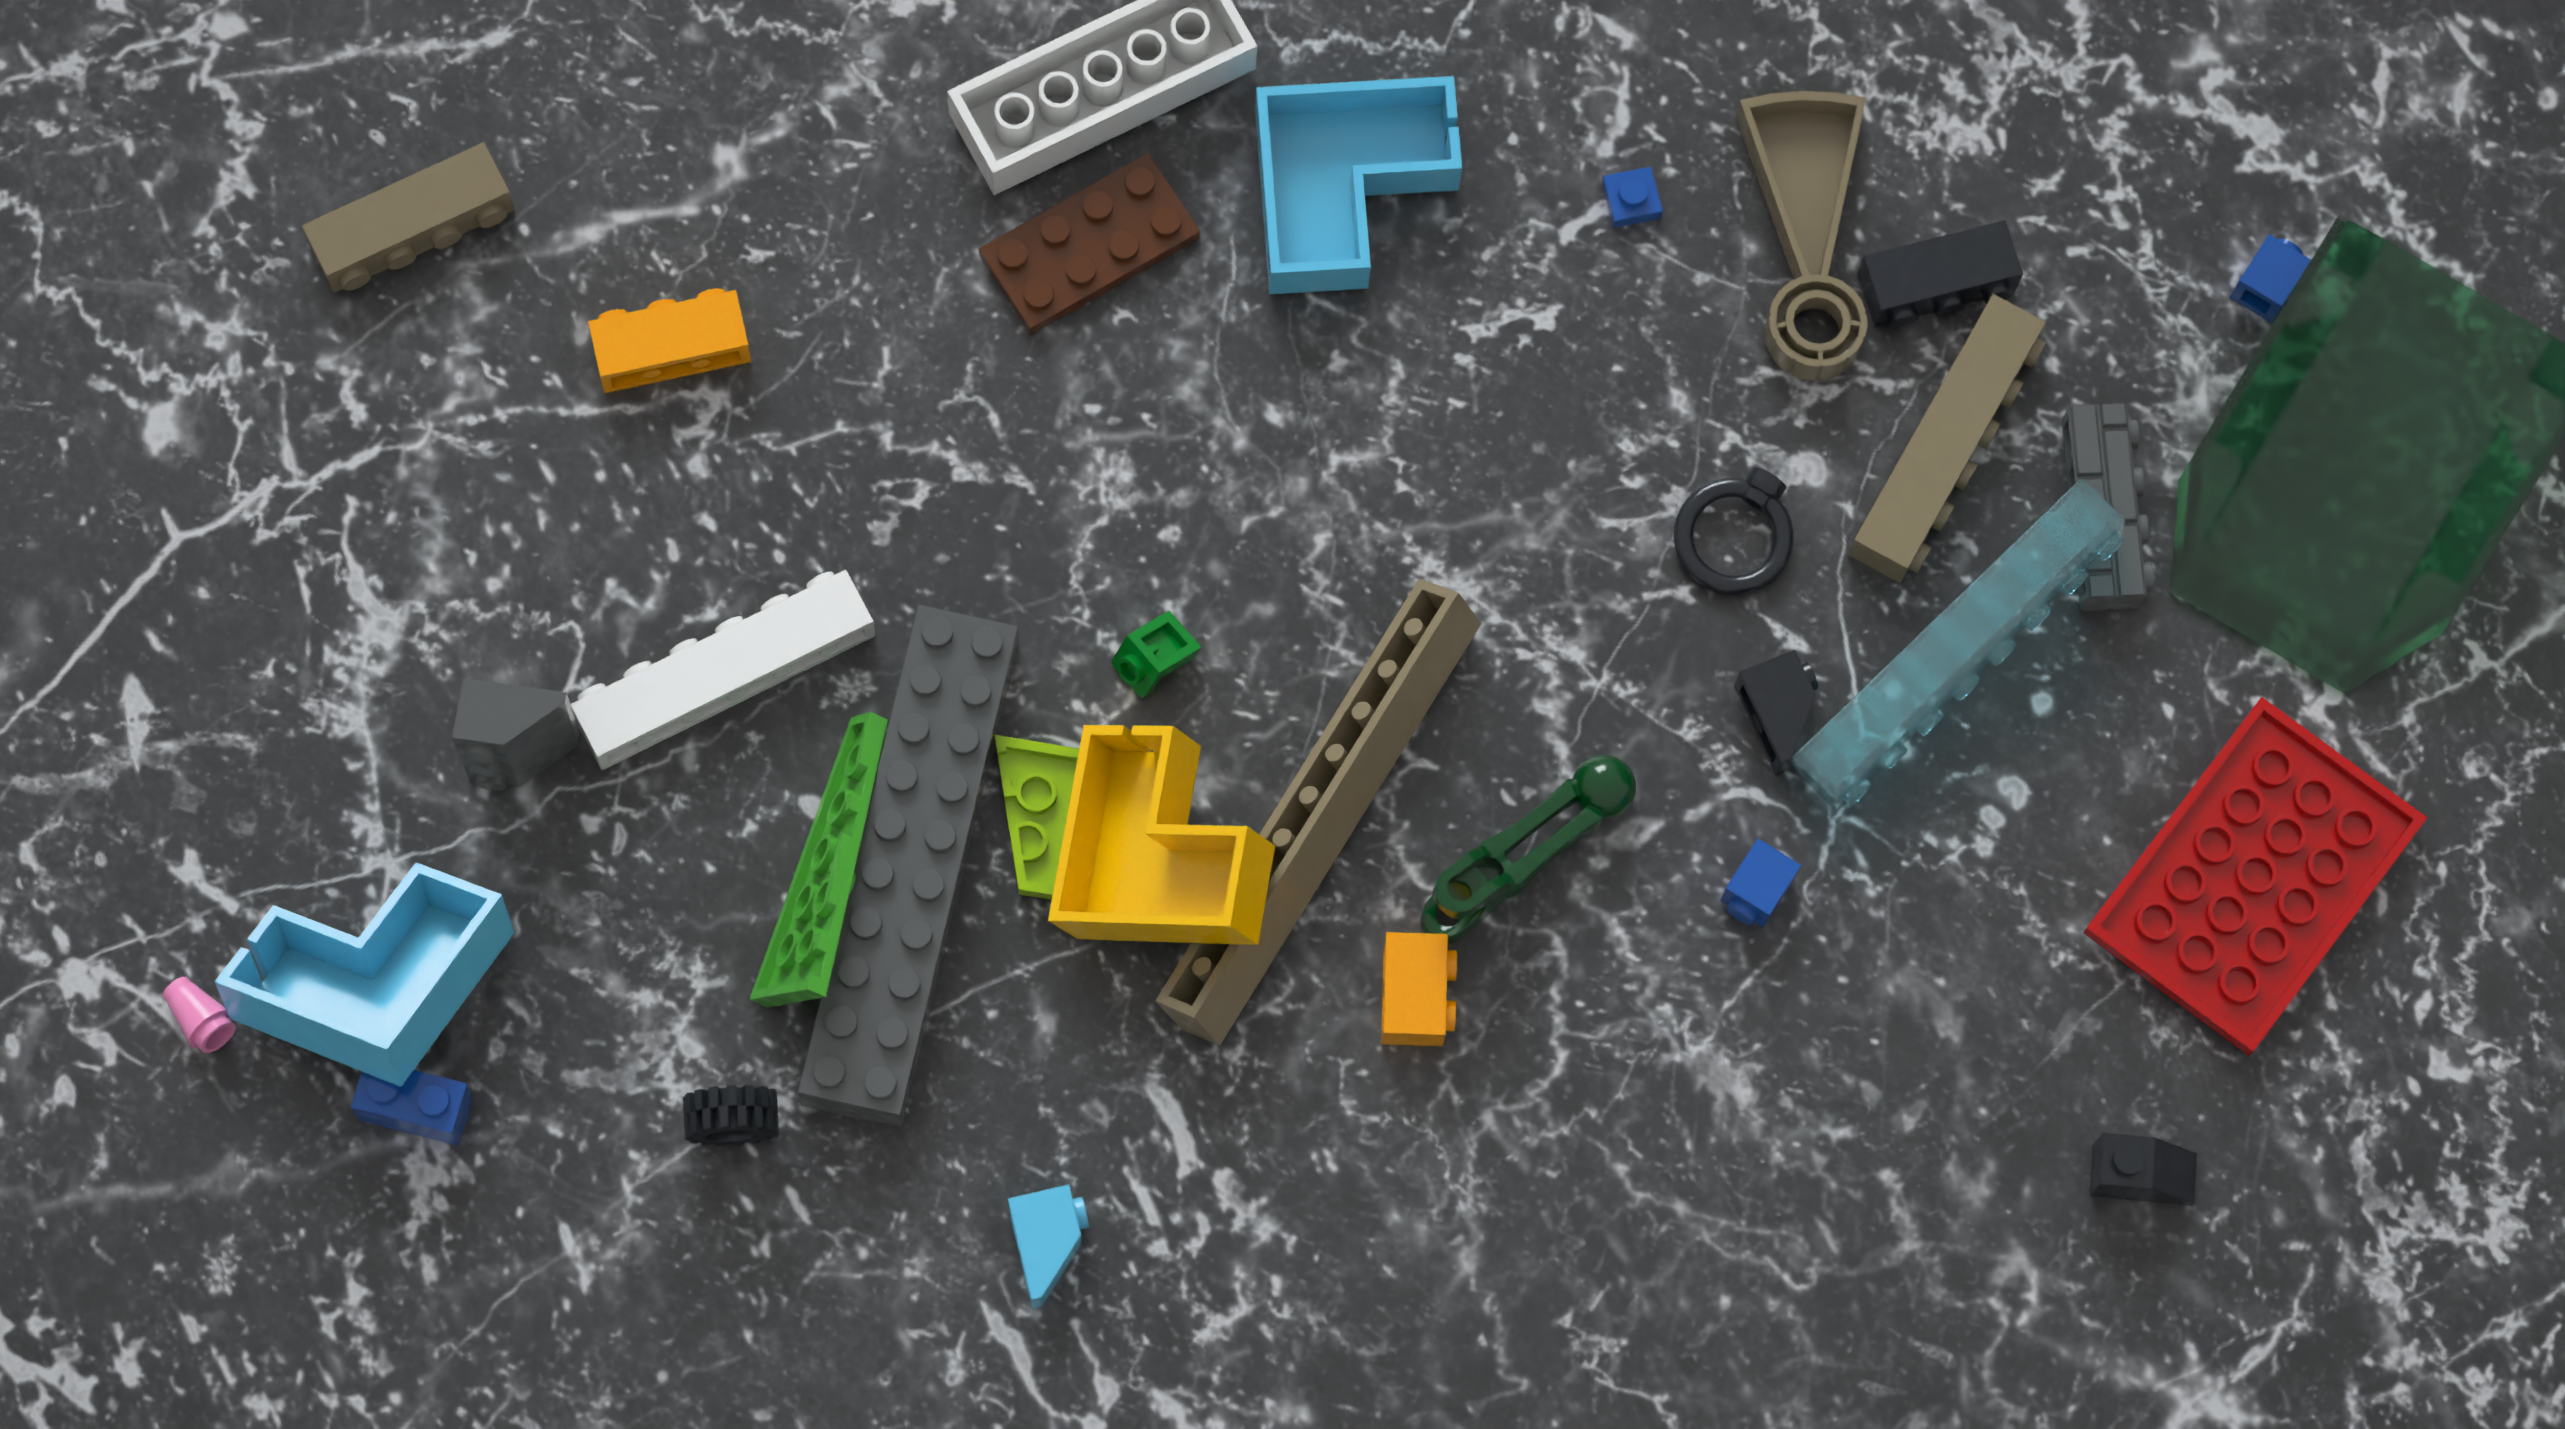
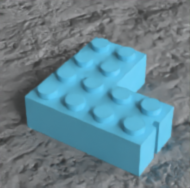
M1454 76L1256 87L1255 119L1269 294L1368 289L1371 263L1365 196L1459 190L1462 160L1459 127H1456L1458 115Z
M416 862L359 938L273 905L247 939L260 973L265 978L263 982L250 950L241 947L215 980V984L231 1020L401 1087L515 932L501 894Z

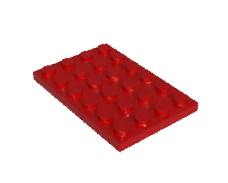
M2261 697L2083 933L2242 1052L2250 1056L2427 817Z

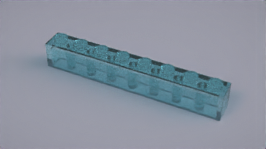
M2081 478L1792 757V769L1835 811L1845 801L1850 806L1855 804L1869 790L1872 784L1868 779L1881 766L1888 771L1906 754L1908 749L1904 744L1917 731L1924 736L1937 725L1944 716L1940 709L1953 696L1960 701L1975 688L1980 681L1976 674L1988 662L1993 663L1995 666L2002 662L2015 648L2016 643L2012 639L2025 627L2031 631L2037 628L2051 613L2052 608L2048 605L2061 592L2066 596L2072 594L2085 581L2088 576L2085 569L2097 557L2105 561L2121 546L2124 539L2120 535L2124 530L2125 519Z

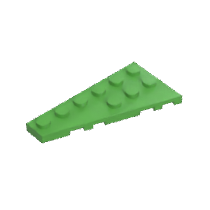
M872 712L850 718L751 993L750 1001L768 1008L826 997L848 897L856 880L854 870L878 763L886 738L885 732L888 723L886 718Z

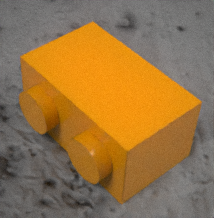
M1386 932L1383 944L1381 1044L1443 1046L1446 1031H1455L1456 1000H1446L1447 981H1456L1457 950H1448V934Z

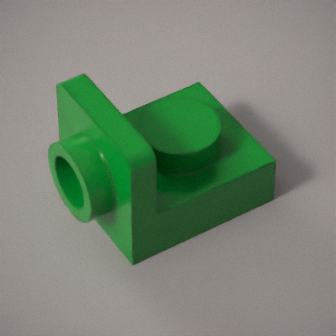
M1167 611L1128 634L1111 660V663L1118 671L1121 679L1130 685L1139 697L1144 698L1153 691L1161 678L1193 660L1202 647L1170 611Z

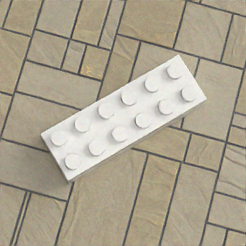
M1136 0L948 90L949 115L993 195H996L1255 70L1257 44L1232 0Z

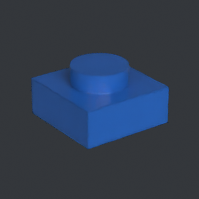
M1651 166L1603 176L1602 187L1613 228L1661 219L1663 210Z

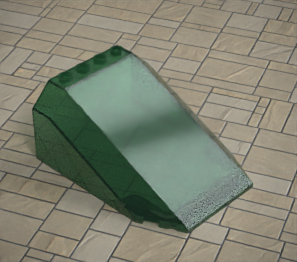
M2339 214L2179 478L2170 591L2344 694L2366 682L2367 679L2380 671L2392 666L2417 648L2442 635L2565 437V342L2387 239Z

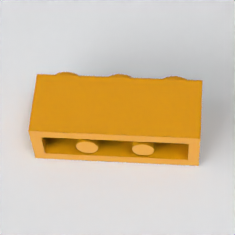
M720 288L709 289L699 293L694 299L680 302L674 299H662L652 302L647 306V309L627 312L623 309L610 310L599 315L598 319L588 321L604 393L751 362L748 340L736 290L726 292Z

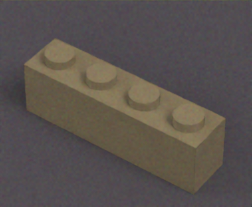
M483 142L302 225V228L334 294L342 289L345 291L358 289L368 283L371 276L388 268L397 270L406 267L416 259L418 254L431 248L443 249L458 242L462 234L479 226L482 228L495 226L507 217V213L515 209L510 192L488 148Z

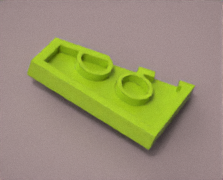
M995 735L1019 895L1052 900L1079 748Z

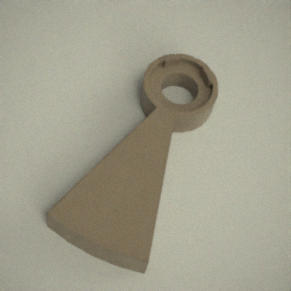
M1813 91L1773 93L1740 100L1735 115L1794 279L1778 291L1771 303L1765 325V344L1769 353L1772 354L1771 357L1781 369L1802 380H1828L1840 375L1841 372H1845L1853 365L1859 355L1868 328L1863 301L1855 290L1845 282L1828 276L1866 97ZM1807 309L1824 310L1836 320L1839 334L1830 342L1821 344L1809 342L1796 331L1794 325L1795 316Z

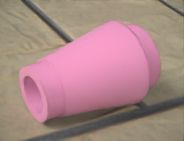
M180 977L166 987L163 992V998L168 1003L191 1047L200 1048L204 1053H210L221 1048L230 1040L236 1026L229 1018L227 1010L223 1005L192 983L187 977Z

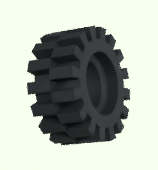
M727 1085L726 1088L713 1086L709 1087V1090L698 1089L694 1090V1093L688 1092L683 1096L685 1140L692 1144L701 1143L704 1146L735 1144L736 1146L744 1145L745 1142L754 1144L760 1143V1140L768 1141L779 1135L777 1092L773 1088L768 1089L765 1086L754 1088V1085H744L743 1087Z

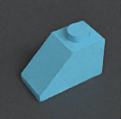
M1069 1184L1008 1198L1009 1213L1032 1309L1044 1305L1081 1246L1080 1229L1089 1228L1083 1198L1073 1199Z

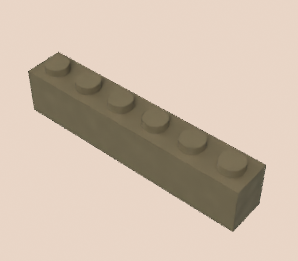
M1992 294L1854 539L1848 556L1900 584L1909 569L1918 574L1932 548L1924 543L1932 528L1939 532L1942 531L1955 505L1947 502L1955 487L1963 491L1965 490L1978 464L1970 461L1978 446L1986 450L1988 449L2001 423L1993 420L2001 405L2010 409L2024 384L2016 379L2023 364L2033 368L2046 342L2038 337L2046 323L2045 321Z

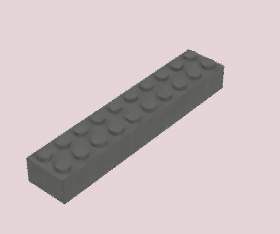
M918 605L854 870L856 880L848 897L827 994L820 1001L800 1081L798 1095L801 1106L900 1128L903 1126L995 745V735L998 732L1018 650V626Z

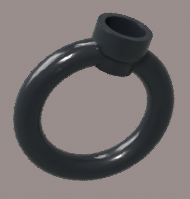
M1752 467L1745 479L1731 477L1711 481L1696 489L1685 500L1675 520L1674 545L1681 565L1697 583L1717 593L1743 595L1766 587L1782 573L1792 553L1794 534L1788 511L1780 500L1787 487L1778 477L1762 468ZM1722 498H1741L1752 508L1765 512L1773 527L1774 540L1768 558L1760 567L1747 574L1726 575L1713 570L1700 558L1694 544V527L1699 515L1708 505Z

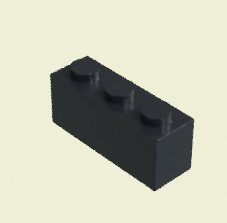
M2003 220L1865 255L1857 275L1874 327L1890 324L1892 328H1899L1914 323L1921 315L1936 311L1939 316L1951 315L1964 309L1966 304L1983 299L1987 304L1992 294L2006 300L2016 291L2023 276V271L2006 221Z

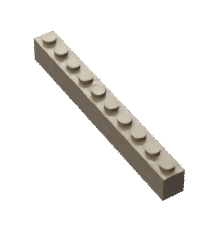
M1420 578L1259 834L1274 844L1275 849L1258 945L1191 943L1155 1000L1182 1030L1219 1046L1223 1042L1482 623L1458 592Z

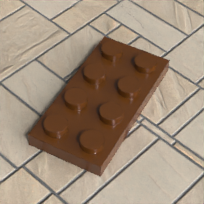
M1146 153L980 247L979 256L1029 334L1032 335L1200 239V231L1149 153Z

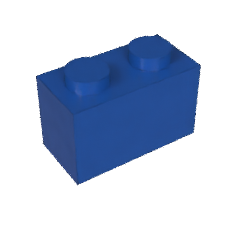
M413 1070L401 1087L361 1072L351 1109L359 1121L459 1146L474 1096L467 1083Z

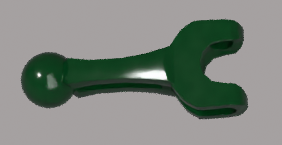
M1596 755L1588 758L1579 765L1572 779H1567L1546 800L1507 829L1481 842L1479 847L1466 853L1442 872L1433 887L1432 896L1426 902L1420 916L1421 925L1425 933L1448 934V944L1457 941L1482 922L1504 899L1512 898L1518 894L1557 855L1581 837L1600 827L1602 820L1616 818L1627 811L1633 803L1636 794V780L1630 767L1621 759L1611 755ZM1574 804L1581 810L1567 825L1516 862L1512 863L1507 859L1506 856L1555 816ZM1440 908L1449 917L1460 921L1454 926H1443L1437 922L1435 911Z

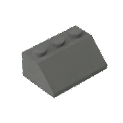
M463 678L452 739L469 780H475L476 786L493 791L505 790L506 785L520 787L579 746L581 735L567 692Z

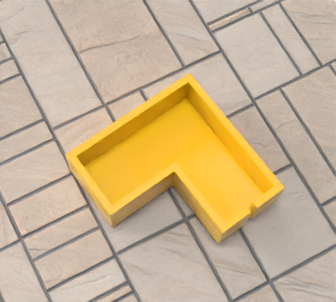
M1084 725L1048 921L1076 939L1258 945L1275 845L1248 826L1188 825L1201 746L1174 726L1133 725L1131 731L1124 725Z

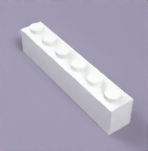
M847 570L835 575L831 571L822 573L807 583V589L790 597L788 594L775 596L761 606L762 611L743 619L742 616L730 618L717 626L715 634L701 641H697L695 638L685 640L670 650V656L654 664L650 661L638 663L623 674V679L607 687L601 683L582 691L577 697L578 701L570 705L575 720L601 770L875 637L873 619Z

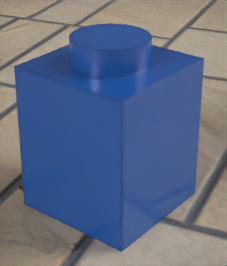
M2268 234L2229 298L2272 323L2302 277L2311 259L2303 255L2302 250L2295 243L2287 239H2277Z
M1757 838L1725 888L1720 901L1728 905L1726 910L1735 919L1747 925H1752L1755 922L1764 928L1796 878L1801 865Z

